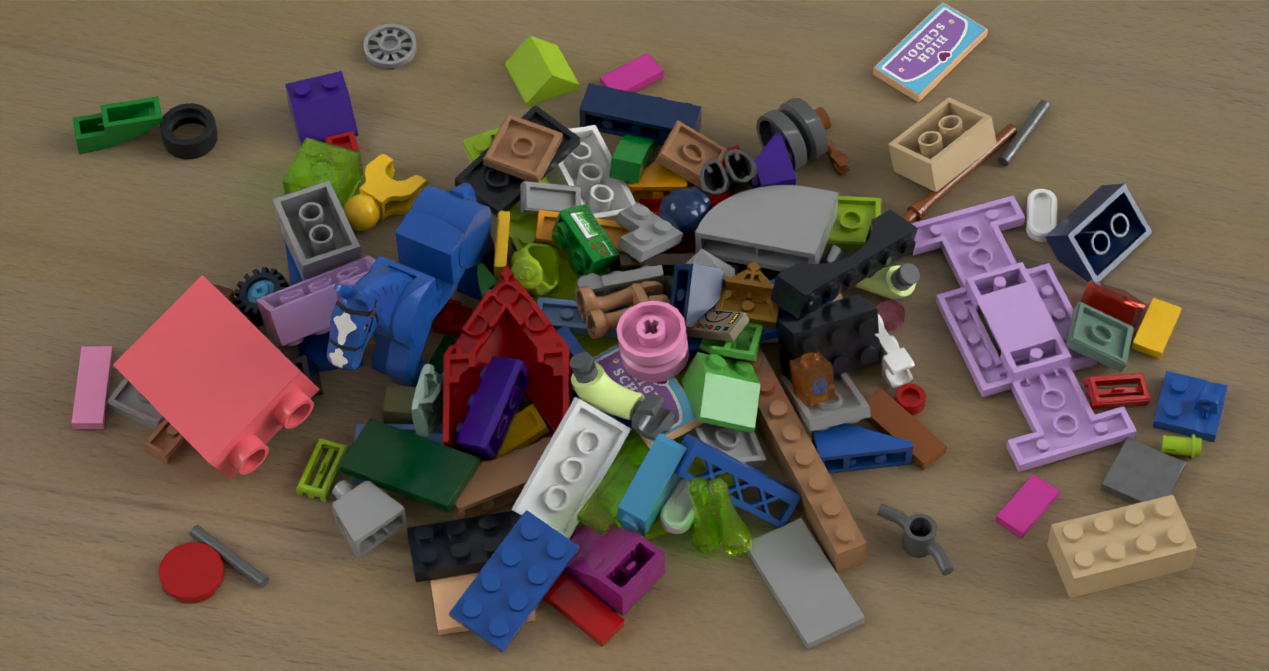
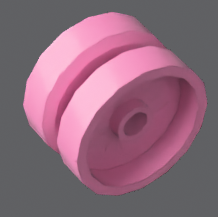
M647 301L629 308L620 317L616 328L622 365L629 375L640 381L661 382L678 375L686 366L690 354L685 320L677 308L665 302Z

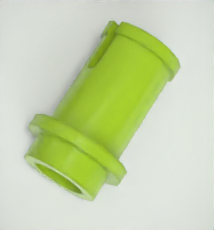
M1192 434L1191 437L1162 436L1161 452L1168 455L1190 456V459H1194V456H1201L1202 438H1196L1195 434Z

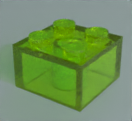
M306 137L282 180L284 195L330 181L343 209L344 204L352 197L363 176L361 154L354 150Z

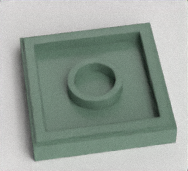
M1078 302L1073 311L1066 347L1122 373L1127 365L1134 327L1082 302Z

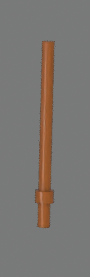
M1013 124L1007 125L995 136L997 144L939 191L935 192L932 190L922 200H916L912 203L902 218L910 223L924 218L928 214L929 208L1017 133L1016 127Z

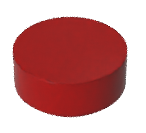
M905 384L896 390L894 400L913 416L923 411L926 394L921 387L915 384Z

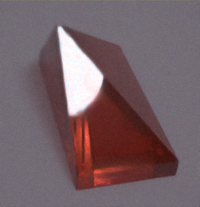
M1091 280L1088 282L1081 299L1082 303L1134 327L1133 333H1135L1147 305L1123 289Z

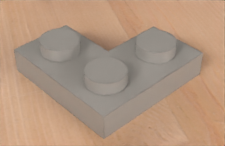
M639 203L618 212L616 222L630 231V233L620 237L618 247L640 263L681 243L683 235L681 231Z

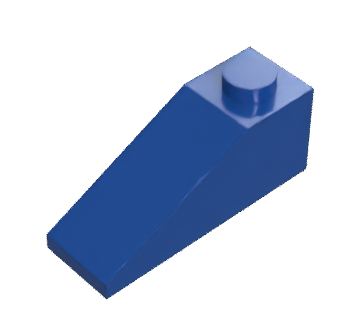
M846 423L831 426L823 431H812L811 441L829 474L910 465L912 461L913 444L911 441Z

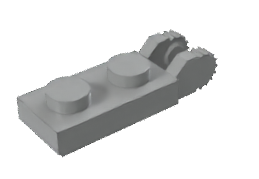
M645 265L638 269L624 272L613 271L601 277L590 273L587 276L584 275L578 278L577 287L589 286L595 296H605L630 287L632 283L659 281L664 290V273L662 265Z

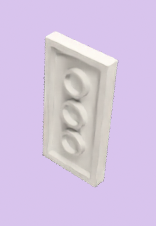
M575 397L513 505L512 510L520 515H523L528 510L569 539L631 428Z

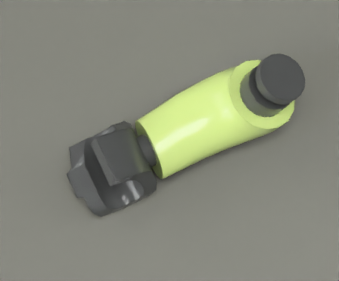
M833 244L830 246L828 253H823L819 264L842 260L848 257V255ZM905 263L902 266L884 267L871 278H866L857 283L855 287L897 300L912 294L915 290L916 282L920 278L918 268L911 263Z
M587 352L578 353L571 358L569 362L573 370L571 383L579 398L587 404L605 413L632 420V426L635 431L650 440H655L659 433L665 434L669 432L674 425L673 419L676 414L671 410L661 407L665 402L662 395L649 394L644 399V395L616 383L607 376L601 365L593 362L592 356Z

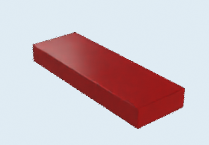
M564 571L543 598L601 647L624 626V619Z

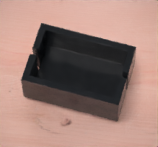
M861 294L820 305L816 311L809 312L799 319L792 314L777 318L778 342L783 347L779 349L781 373L797 388L813 384L819 378L830 379L843 373H850L881 363L880 341L875 335L879 333L878 309Z

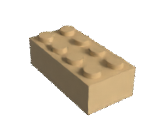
M1174 495L1051 524L1047 543L1069 598L1192 568L1197 551L1196 543Z

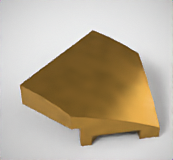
M754 261L747 265V269L733 277L727 276L723 278L720 300L716 303L715 309L746 312L750 320L748 323L763 325V328L775 330L779 305L770 299L774 284L761 272V267Z

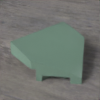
M431 364L423 366L411 408L416 433L421 437L430 436L443 415V374L434 371V366Z

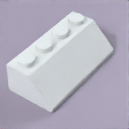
M596 125L571 128L569 130L580 137V145L560 162L546 178L549 184L581 187L582 205L587 204L595 218L616 221L618 212L637 203L625 181L609 178L612 155Z

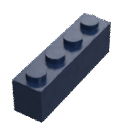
M589 83L579 109L580 127L596 125L598 131L621 137L629 134L656 140L659 145H664L677 120L699 132L701 127V106L667 100L662 97L638 94L633 91L609 88L604 85L600 86Z

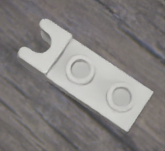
M878 314L879 333L875 335L880 341L881 375L890 388H897L913 380V376L908 368L914 367L915 364L905 348H899L896 338L893 335L889 336L884 328L883 320Z

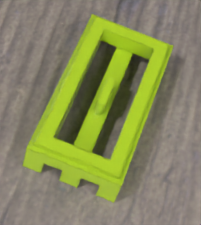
M319 438L296 487L297 495L303 496L305 493L308 494L309 498L315 499V497H320V501L327 502L340 473L338 465L349 450L348 445ZM324 448H329L312 486H309L308 483ZM336 451H338V454H337V456H336V458H335V460H334V463H333V465H332V467H331V469H330V471H329V474H328V476H327V478H326V480H325V482H324V485H323L322 489H320V486H321V484H322V482H323V480H324V477H325V475H326V473H327V471H328V469H329V466H330V464H331V462H332V460H333V457H334Z

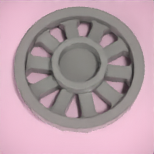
M385 24L371 30L364 39V55L369 63L384 70L404 67V64L410 63L417 52L416 37L411 30L402 25Z

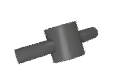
M881 504L877 515L898 524L904 530L902 545L907 554L916 558L928 555L933 556L943 576L949 575L954 571L945 551L935 542L937 526L933 518L921 513L908 517L903 512Z

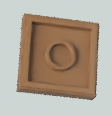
M507 114L483 158V165L529 182L540 183L563 140V133Z
M677 120L655 162L703 189L700 181L703 165L713 158L718 159L722 163L724 154L728 150Z

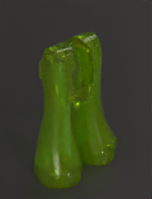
M692 478L689 482V495L694 511L692 546H695L697 551L704 554L718 549L721 541L723 542V549L730 555H740L747 550H751L753 544L752 535L732 504L727 483L720 478H713L708 487L706 478Z

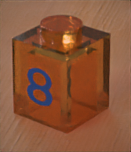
M819 352L806 353L802 357L790 361L793 394L807 407L835 398L833 366Z

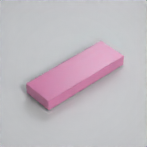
M81 346L71 422L73 429L105 428L106 401L109 396L114 355L112 346Z

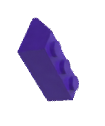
M492 356L489 365L485 364L479 376V381L481 382L477 393L473 392L466 408L469 412L465 421L459 422L454 433L455 443L460 450L485 460L497 458L531 380V376L523 361Z

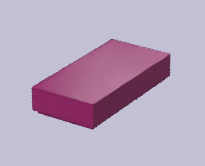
M646 53L600 77V84L609 88L636 92L663 78L664 70Z
M1033 474L998 513L995 522L1022 539L1056 501L1060 491Z

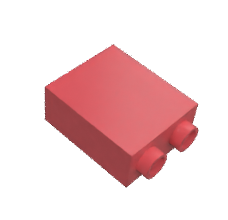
M203 275L113 364L209 464L229 479H232L238 472L241 475H246L257 469L269 453V448L266 444L283 426L286 429H292L300 425L313 410L314 402L311 398L320 390Z

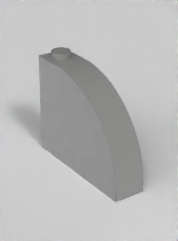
M772 185L735 194L713 207L701 220L695 232V253L702 248L723 261L745 265L756 261L761 268L784 271L795 264H819L837 217L838 192L797 185Z

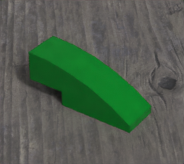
M159 96L100 105L101 113L73 117L79 154L94 152L121 144L151 130L163 122Z
M626 134L619 142L611 158L609 178L638 184L644 169L650 163L657 146V141Z

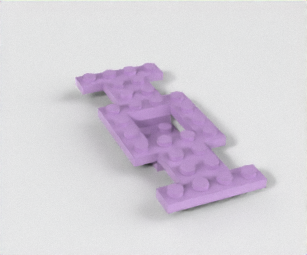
M1013 195L911 223L918 228L914 239L916 245L911 253L914 256L939 248L942 249L960 288L936 295L935 302L981 396L986 397L1006 390H1012L1032 431L1030 434L1007 440L1006 448L1018 472L1123 442L1126 441L1127 437L1133 439L1136 436L1137 430L1124 406L1094 414L1073 371L1096 365L1097 361L1066 347L1074 311L1049 263L1026 269L1023 262H1016L1001 231L1022 226L1025 223V216ZM977 311L983 313L1001 349L1000 357Z

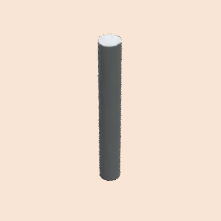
M1041 100L998 158V162L1001 165H1009L1050 108L1047 101Z
M196 525L192 528L190 535L200 543L211 546L219 553L221 559L257 586L263 588L268 583L269 578L202 527Z

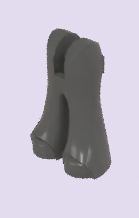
M735 149L724 154L727 166L725 169L716 158L707 161L700 173L701 186L704 192L713 196L720 195L726 190L733 193L735 189L741 186L742 188L746 187L749 181L757 174L754 160L746 152Z

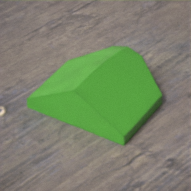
M748 323L734 342L702 338L699 349L710 354L756 362L763 325Z

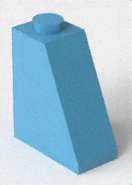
M660 433L618 506L617 522L625 530L633 533L637 532L644 537L660 516L662 507L678 483L683 479L677 476L675 471L685 456L687 448Z

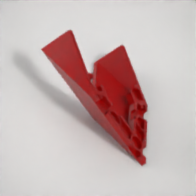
M507 265L500 273V279L493 289L488 290L462 327L463 332L454 345H450L444 353L443 444L459 451L462 450L458 448L454 438L456 427L460 421H465L469 412L466 409L468 400L473 392L477 393L481 384L479 381L481 370L485 364L489 365L492 356L518 359L524 362L531 376L525 394L554 432L557 430L573 401L571 367L569 364L570 348L525 288L513 277L514 274Z

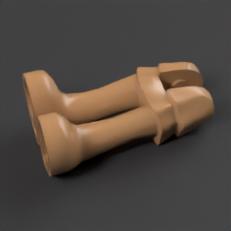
M659 281L632 283L630 287L605 296H595L589 286L577 287L575 290L580 318L583 322L586 321L587 333L592 339L602 338L608 331L617 328L620 317L629 308L638 303L660 301L670 304L668 296L662 295L663 286ZM632 304V306L628 308L604 314L605 312L616 309L618 307Z

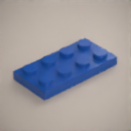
M526 510L451 609L449 616L503 654L577 554L579 546Z

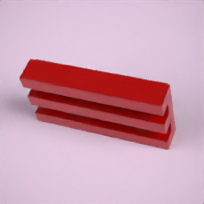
M1143 373L1086 377L1083 381L1084 387H1088L1086 395L1087 398H1091L1090 406L1092 410L1119 408L1122 406H1146L1151 401ZM1137 383H1138V386H1137V387H1124V386H1121V387H1114V388H1110V389H1097V387H1096V386H1109V385H1123V384H1137Z

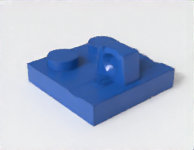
M1166 371L1152 427L1190 437L1192 434H1195L1196 438L1215 442L1228 385L1212 383L1207 380Z

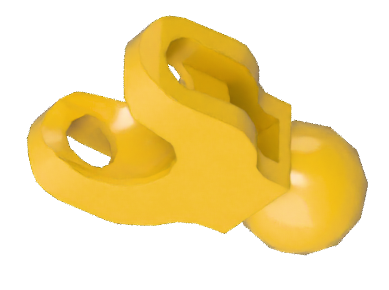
M386 154L379 155L365 168L366 182L359 188L360 194L350 197L344 204L343 211L352 230L367 231L373 228L379 219L383 221L390 215L407 214L418 195L425 187L429 186V181L420 175H414L402 181L392 179L395 172L394 159Z

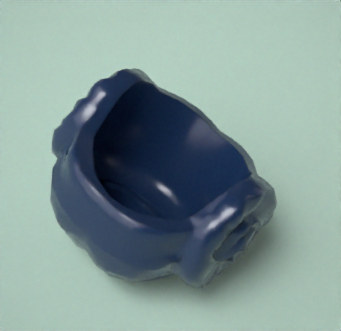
M676 188L670 192V195L665 196L661 200L657 216L669 222L673 227L681 231L683 235L689 234L698 228L701 220L712 209L711 200L700 188Z

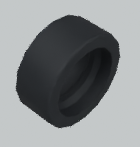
M194 103L180 104L164 114L163 122L160 123L163 145L170 154L177 158L196 159L204 156L214 148L218 140L215 118L211 111L203 105ZM188 123H197L206 127L200 136L193 139L183 140L172 135L173 131L179 126Z

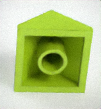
M530 35L505 62V68L527 107L580 89L579 82L556 44Z

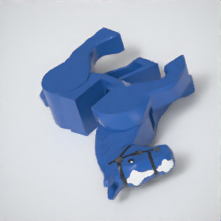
M463 183L451 189L450 192L433 185L425 187L395 232L399 263L379 256L372 264L368 273L356 282L354 286L335 284L334 290L337 293V301L331 314L330 336L327 349V359L333 366L342 370H355L360 365L364 349L373 334L376 346L371 358V368L388 375L392 382L406 387L417 386L423 366L427 364L420 360L436 315L445 306L456 287L458 292L481 301L477 277L478 264L483 262L494 276L495 250L494 241L490 234L492 213L490 207L477 203L476 193L471 184Z

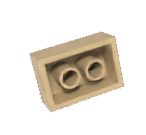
M948 97L889 143L888 146L895 173L937 192L993 148L997 142L992 116Z

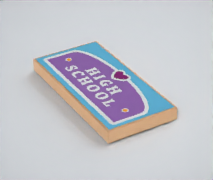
M942 2L873 68V75L919 103L987 36L988 29Z
M619 344L592 357L593 362L601 365L608 377L616 383L644 395V399L649 394L662 395L665 402L661 407L671 410L676 416L673 419L675 423L669 432L662 435L673 440L703 424V422L697 421L687 394L675 377L667 381L651 383L640 381L629 375L622 365ZM638 433L650 449L655 440L647 439Z

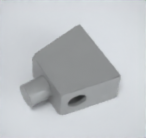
M347 480L340 481L334 486L332 493L337 498L332 504L334 519L357 558H360L407 526L405 508L371 481H365L356 488H353Z

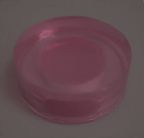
M886 300L876 306L886 331H895L902 327L905 320V309L900 303Z

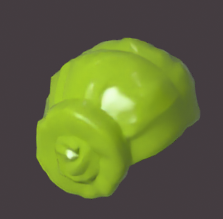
M528 243L512 255L509 269L514 274L513 277L518 280L531 297L538 298L546 295L558 284L559 275L557 270L560 265V256L554 248L547 244Z

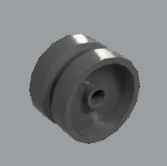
M800 98L788 100L781 104L778 110H771L760 116L757 120L756 130L763 149L775 134H782L794 172L802 168L807 161H814L828 151L827 134L820 118L808 103Z

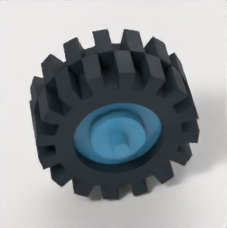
M262 267L261 273L258 269L252 270L254 275L250 277L247 273L243 276L246 281H239L237 284L239 289L234 291L236 296L234 301L237 307L256 326H261L263 322L256 299L289 287L284 276L274 268H271L269 271L267 267Z

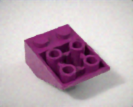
M591 517L569 539L579 546V551L565 568L564 572L622 616L665 573V553L639 534Z

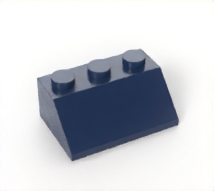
M1123 183L1100 186L1051 230L1045 238L1059 262L1091 285H1096L1153 232L1126 184Z

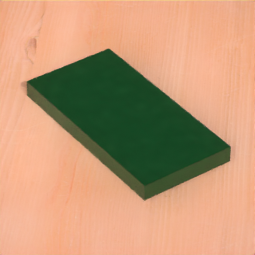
M370 418L338 467L341 473L363 481H371L376 486L449 513L480 466V460L476 456Z

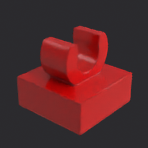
M449 299L435 317L432 324L433 332L458 338L463 332L462 327L472 315V308L461 306L460 301Z

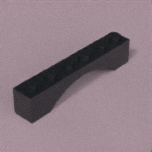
M888 210L872 220L865 245L855 254L830 263L795 264L776 276L770 299L798 319L809 312H814L820 305L829 300L833 301L847 289H853L857 283L866 278H871L877 271L891 266L894 261L902 256H908L916 245L914 239L918 228L892 210Z

